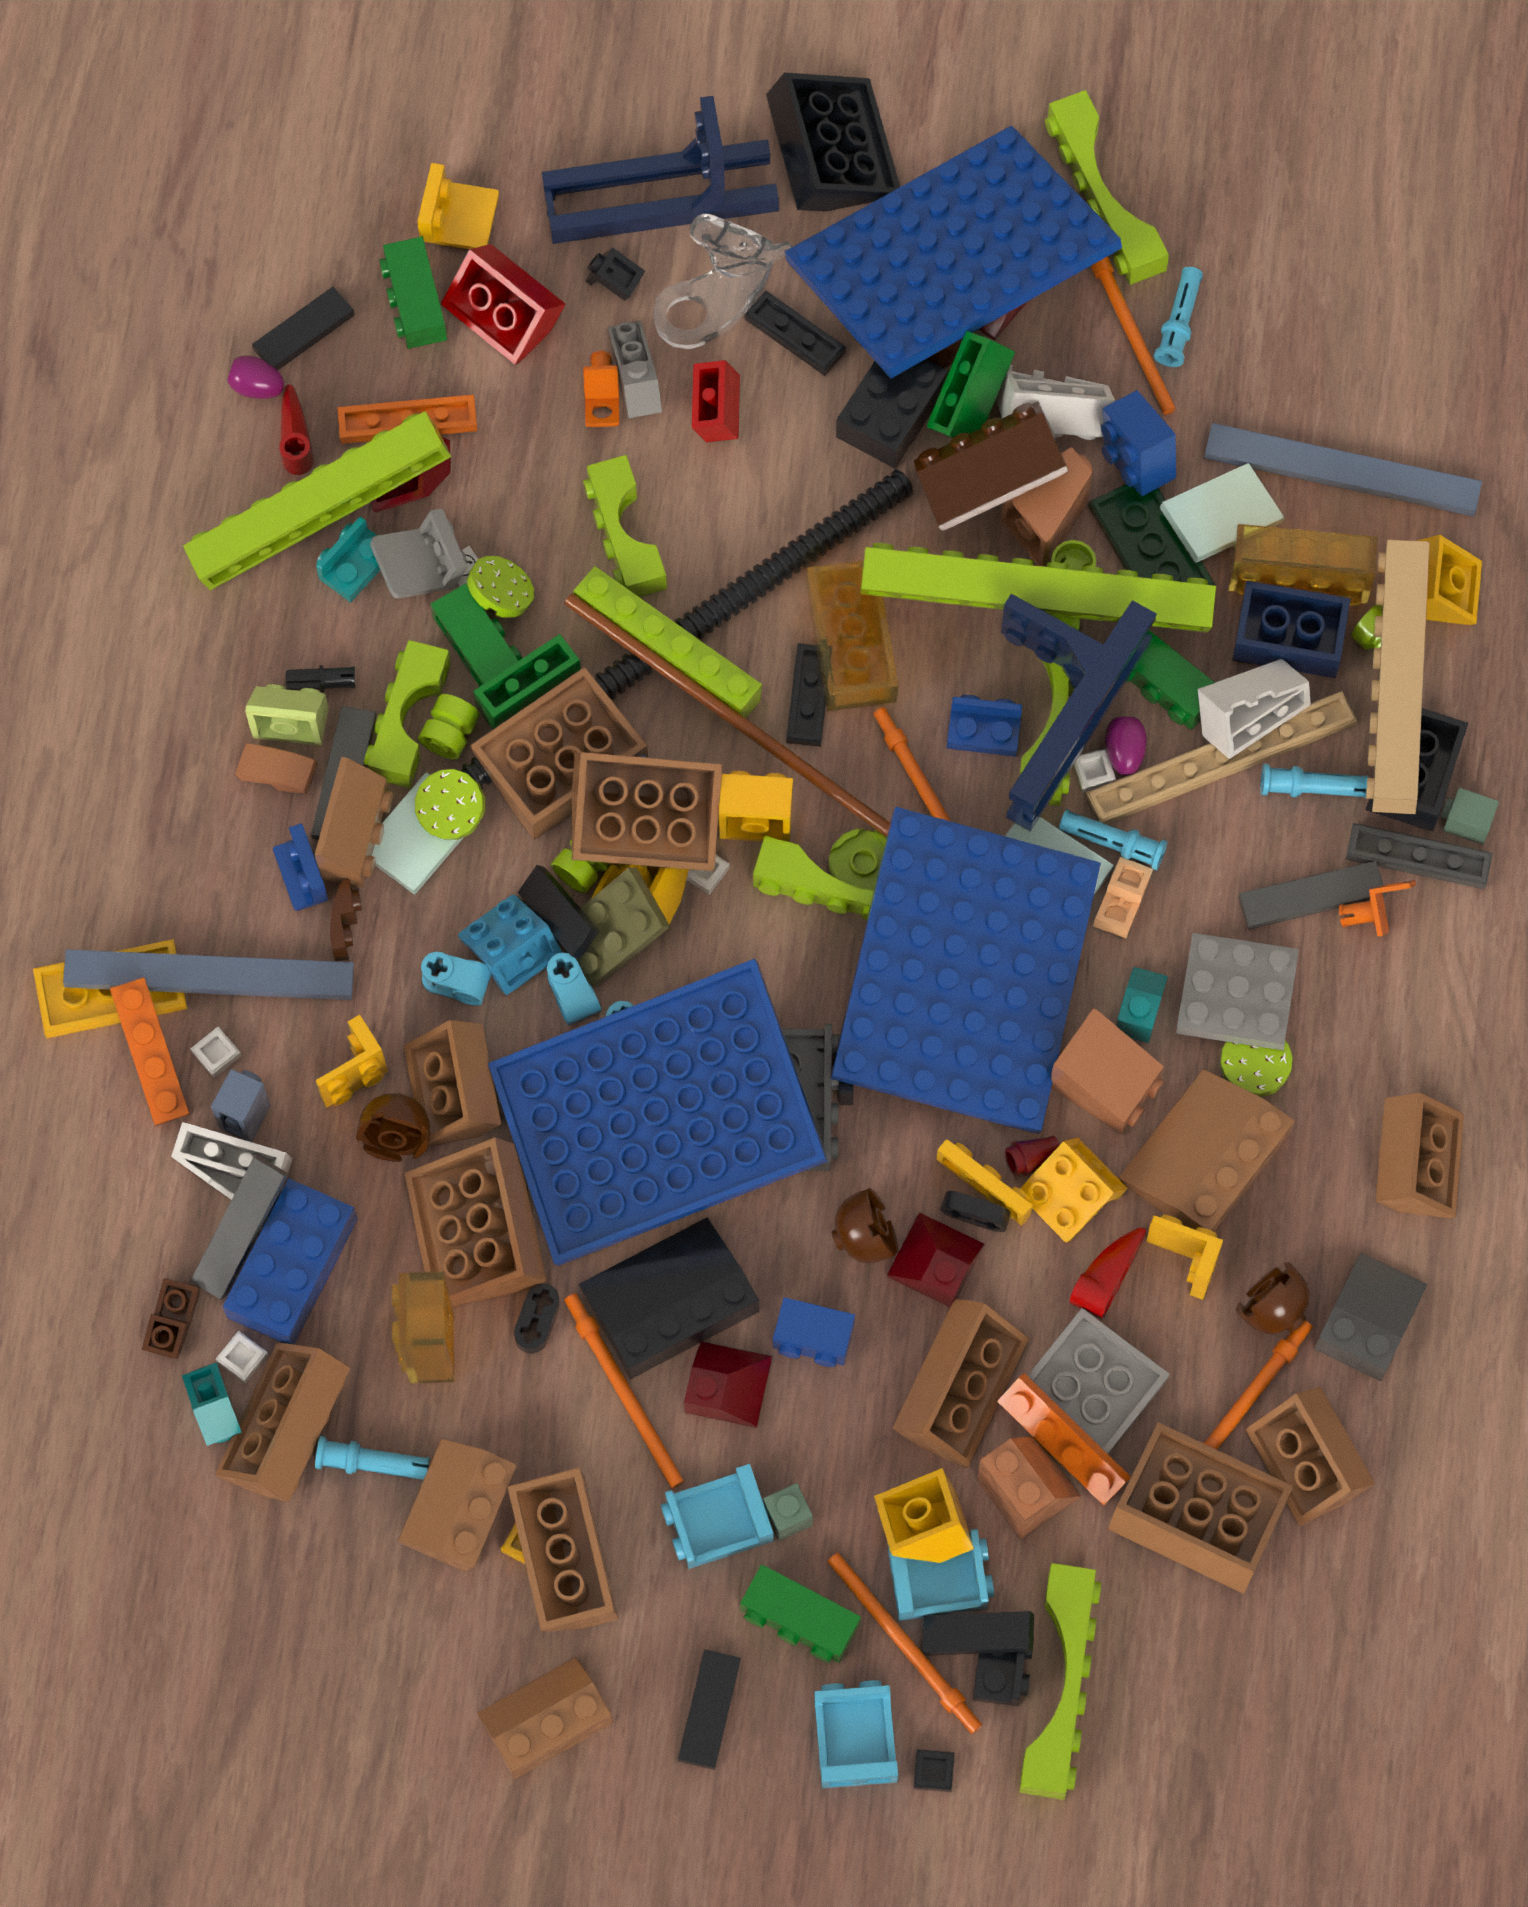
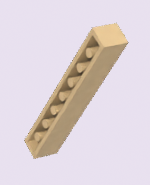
M1387 540L1386 553L1379 552L1378 573L1384 574V584H1377L1376 605H1383L1382 616H1375L1374 637H1381V648H1374L1373 669H1379V680H1372L1371 701H1378L1377 712L1370 713L1369 728L1370 734H1376V745H1369L1368 766H1375L1374 778L1367 777L1366 799H1373L1372 812L1416 814L1429 542Z

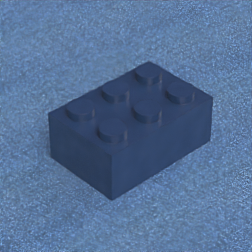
M1246 581L1232 660L1263 666L1283 659L1297 672L1336 678L1341 661L1351 598Z

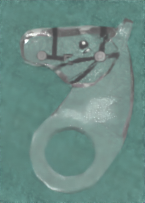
M707 213L698 215L693 219L690 226V237L706 249L714 270L693 279L667 286L656 298L653 310V323L659 337L672 347L693 349L727 332L756 302L767 283L774 262L785 256L784 251L792 248L788 241L772 244V241L762 235ZM684 300L695 301L706 309L707 317L695 329L680 330L673 327L666 318L670 307Z

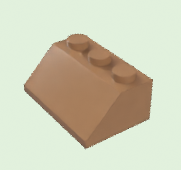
M341 757L314 855L322 880L341 883L342 880L349 879L351 886L363 888L366 877L371 878L374 872L376 859L372 856L375 844L380 845L382 842L384 824H381L383 813H389L391 809L393 792L389 791L385 777L346 757Z
M449 1020L404 1045L413 1099L424 1107L430 1121V1135L427 1147L477 1138L501 1125L494 1082L488 1066L490 1061L483 1024Z
M1420 1092L1385 1098L1376 1202L1402 1213L1443 1218L1456 1217L1464 1121L1463 1113Z
M1321 1387L1294 1394L1245 1429L1271 1476L1294 1486L1286 1503L1299 1526L1305 1525L1350 1502L1375 1485L1374 1480Z
M440 1439L397 1542L463 1572L473 1569L517 1465L486 1450Z
M576 1657L477 1713L514 1780L613 1723L609 1709Z

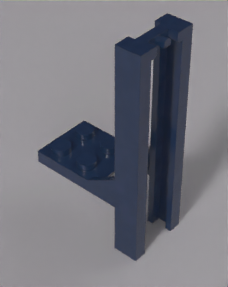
M714 96L700 97V111L694 112L696 138L682 152L542 172V180L552 243L556 244L711 221L709 217L701 216L705 213L722 219L778 212L779 197L776 183L725 191L724 171L770 164L771 153L768 139L722 146ZM702 174L703 179H709V187L699 195L555 215L553 204L555 195Z
M1013 594L1009 596L1004 604L1001 633L1004 634L1010 643L1016 646L1023 645L1034 651L1036 656L1046 663L1054 662L1061 666L1075 690L1010 790L1009 799L1013 803L1007 811V819L1030 832L1032 831L1152 642V636L1147 632L1156 620L1157 613L1132 600L1103 645Z

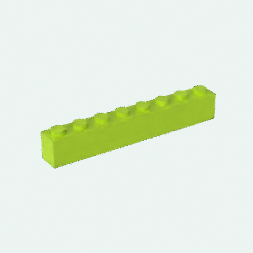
M426 411L420 414H412L405 418L401 425L390 431L379 432L372 438V441L365 445L347 450L338 460L330 464L318 466L312 471L311 475L300 481H292L286 484L280 492L269 498H261L255 501L251 508L239 515L234 514L226 517L221 522V525L212 530L196 534L183 547L199 580L211 591L452 456L435 423Z

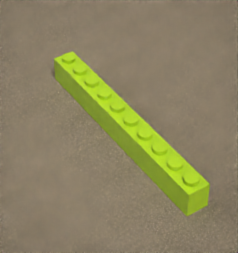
M873 543L872 548L866 547L864 552L860 594L1004 610L1005 602L1013 594L1049 615L1117 623L1133 600L1157 613L1156 620L1152 624L1153 627L1207 633L1212 628L1216 586L1208 585V580L1202 578H1187L1186 583L1173 581V576L1166 574H1152V579L1138 577V572L1131 570H1118L1117 575L1105 574L1103 573V568L1095 566H1083L1082 571L1069 570L1068 564L1059 562H1048L1047 567L1033 566V560L1014 558L1012 563L998 562L999 557L986 554L978 555L977 559L963 558L964 553L958 551H943L942 555L928 554L929 549L922 547H908L907 551L893 550L894 545L887 543Z

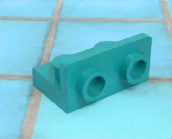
M361 516L354 523H349L343 528L339 535V540L332 548L328 547L322 551L316 565L319 580L350 603L380 571L370 546L373 537L378 535L368 529L367 521Z

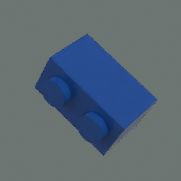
M784 1297L773 1336V1348L778 1349V1353L785 1357L798 1359L800 1355L815 1358V1363L825 1367H835L836 1364L844 1366L855 1325V1314Z

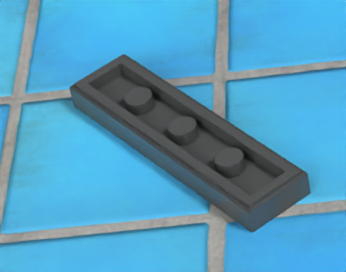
M341 706L311 832L312 839L319 840L341 757L349 758L365 767V755L371 743L377 718L374 711Z
M1353 823L1345 859L1364 864L1376 861L1378 867L1485 890L1493 853Z
M1373 861L1239 893L1238 899L1247 928L1250 930L1338 909L1341 904L1347 905L1369 901V889L1383 885L1377 862Z
M259 1155L253 1157L190 1280L191 1282L220 1300L226 1297L289 1173Z

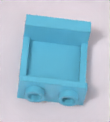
M750 1464L736 1468V1474L677 1493H673L672 1490L665 1492L667 1503L660 1504L666 1525L674 1524L678 1538L672 1539L678 1561L685 1559L688 1569L774 1541L773 1530Z
M971 1529L969 1532L974 1546L973 1550L941 1563L895 1557L891 1554L888 1545L898 1621L988 1608V1598L994 1597L992 1575H985L983 1561L989 1560L986 1538L979 1539L978 1529Z
M871 1680L860 1682L859 1688L844 1689V1684L835 1683L821 1686L822 1691H815L814 1702L822 1789L898 1782L890 1686H882L881 1681Z

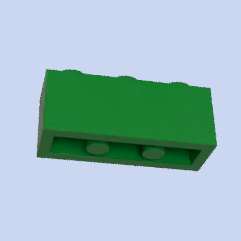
M423 236L383 245L385 258L379 259L383 279L390 278L392 287L386 288L390 308L397 307L399 317L394 318L398 338L405 337L407 349L446 341L445 323Z
M966 331L926 427L950 438L961 433L970 434L981 429V426L987 421L1015 351L988 338Z
M466 583L430 604L434 621L479 687L522 659L518 649L514 645L509 647L503 639L506 634L496 618L492 620L485 612L486 609L481 607L472 597Z
M1149 630L1147 633L1152 636V642L1126 682L1131 681L1140 689L1141 694L1146 700L1153 704L1158 703L1167 710L1168 716L1176 724H1184L1192 730L1201 721L1198 689L1215 682Z
M558 634L475 689L473 693L476 708L491 728L495 729L580 671V659L561 634Z
M762 1564L740 1602V1611L745 1613L743 1618L746 1621L760 1628H763L765 1624L778 1631L776 1635L791 1645L796 1646L800 1642L811 1648L810 1654L825 1663H830L831 1659L838 1663L841 1662L861 1624V1616Z

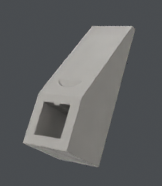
M641 321L623 322L619 325L608 327L628 418L662 412L658 378Z

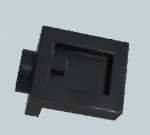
M611 248L603 255L601 253L595 255L588 265L587 269L591 273L585 282L593 285L598 281L625 301L630 298L645 270L615 248Z

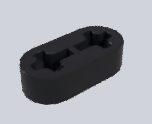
M947 1191L945 1193L940 1208L941 1212L949 1217L995 1232H1005L1011 1217V1212L1003 1206L956 1191Z
M537 1284L529 1290L514 1330L516 1345L525 1353H537L545 1347L560 1307L559 1295L556 1289L549 1284ZM543 1294H548L549 1301L553 1304L551 1306L545 1305L541 1315L536 1314L538 1305L534 1299L542 1298ZM534 1321L538 1323L536 1331L540 1339H533L531 1344L526 1343L522 1332H529Z

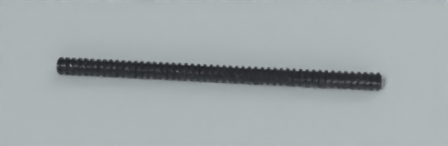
M897 469L892 471L891 476L887 475L883 478V482L878 481L874 484V488H867L866 494L860 493L857 495V500L851 499L848 502L849 506L843 505L840 507V512L834 511L831 513V518L828 516L823 518L822 524L818 522L814 525V529H807L805 536L800 534L797 536V541L791 540L788 542V547L783 546L779 549L780 553H772L771 559H763L762 565L756 564L753 566V571L747 570L744 573L745 577H737L736 583H728L727 589H719L718 595L712 594L709 601L703 600L701 607H693L692 613H684V618H677L675 623L696 638L703 639L705 632L708 634L712 633L714 626L719 628L722 626L723 620L726 622L731 620V615L736 616L740 613V609H747L749 602L754 604L757 602L758 596L762 598L766 596V591H773L775 589L774 585L780 586L783 584V579L789 580L792 578V573L798 574L801 572L800 567L807 568L809 561H817L818 555L824 556L827 554V549L833 550L836 543L842 544L844 537H852L853 531L856 533L861 531V526L866 527L870 524V520H877L879 518L878 514L884 515L887 513V508L893 509L896 507V502H903L904 496H912L913 488L909 479L903 472ZM632 653L630 655L624 654L622 661L615 660L613 667L607 666L604 668V673H596L595 680L608 697L614 700L617 698L616 693L622 694L626 691L625 687H633L635 680L640 682L643 680L644 674L647 676L652 674L653 668ZM476 757L471 759V764L465 763L462 765V770L460 771L469 774L480 784L481 789H483V784L489 785L492 783L491 778Z

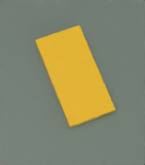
M174 939L114 951L177 954ZM65 962L33 968L46 1039L121 1023L110 989L64 987ZM149 991L157 1015L188 1009L185 993Z

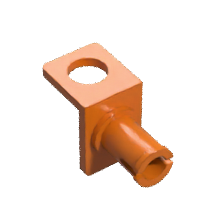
M596 351L590 356L591 366L583 368L586 427L619 426L618 368L615 365H611L612 356L608 352ZM600 407H606L612 411V414L606 418H598L593 415V411Z
M1411 880L1375 886L1369 889V901L1339 905V915L1354 914L1353 916H1346L1340 919L1342 927L1373 922L1378 937L1388 934L1389 927L1383 893L1412 888L1416 886V881Z

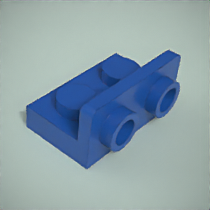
M975 695L953 697L947 749L1016 757L1022 705L1016 704L1009 699L981 700Z
M302 823L289 827L292 840L273 847L275 858L295 911L329 901Z

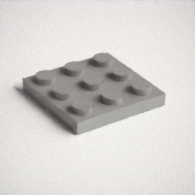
M1192 933L1176 1034L1284 1050L1299 949Z
M1081 1308L1029 1373L1028 1377L1109 1455L1166 1383L1170 1374Z

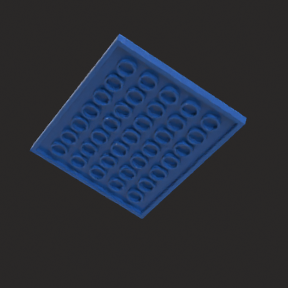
M1011 125L784 252L786 261L884 372L890 378H893L964 338L966 331L972 333L1120 250L1122 244L1121 238Z
M895 807L892 813L830 1079L1039 1134L1043 1127L1053 1082L1051 1081L1052 1069L1059 1055L1101 862Z
M755 958L488 1063L553 1262L557 1266L828 1162L759 963Z

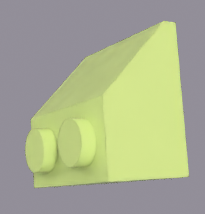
M269 684L266 687H255L245 710L253 738L322 746L329 708L325 694L312 688H303L300 691L286 690L285 687L276 684Z

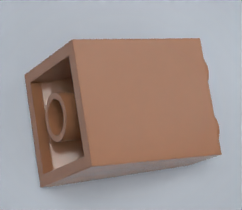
M1073 447L1062 452L1069 472L1003 503L1001 520L1037 566L1047 567V563L1051 562L1053 551L1064 542L1089 500L1093 468L1087 457L1083 454L1079 455Z
M1093 1008L1054 1063L1051 1081H1053L1051 1089L1122 1134L1128 1125L1135 1127L1145 1111L1141 1106L1149 1096L1154 1099L1165 1082L1161 1079L1164 1066L1102 1013Z
M1034 1437L1010 1438L980 1459L977 1481L1020 1540L1081 1498V1495L1050 1453Z

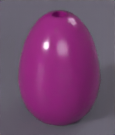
M248 355L239 356L234 359L227 379L229 386L235 392L255 399L276 397L281 394L284 387V379L277 369L258 357Z
M1117 717L1111 720L1106 729V752L1111 765L1119 774H1134L1141 766L1146 752V731L1142 722L1136 717Z

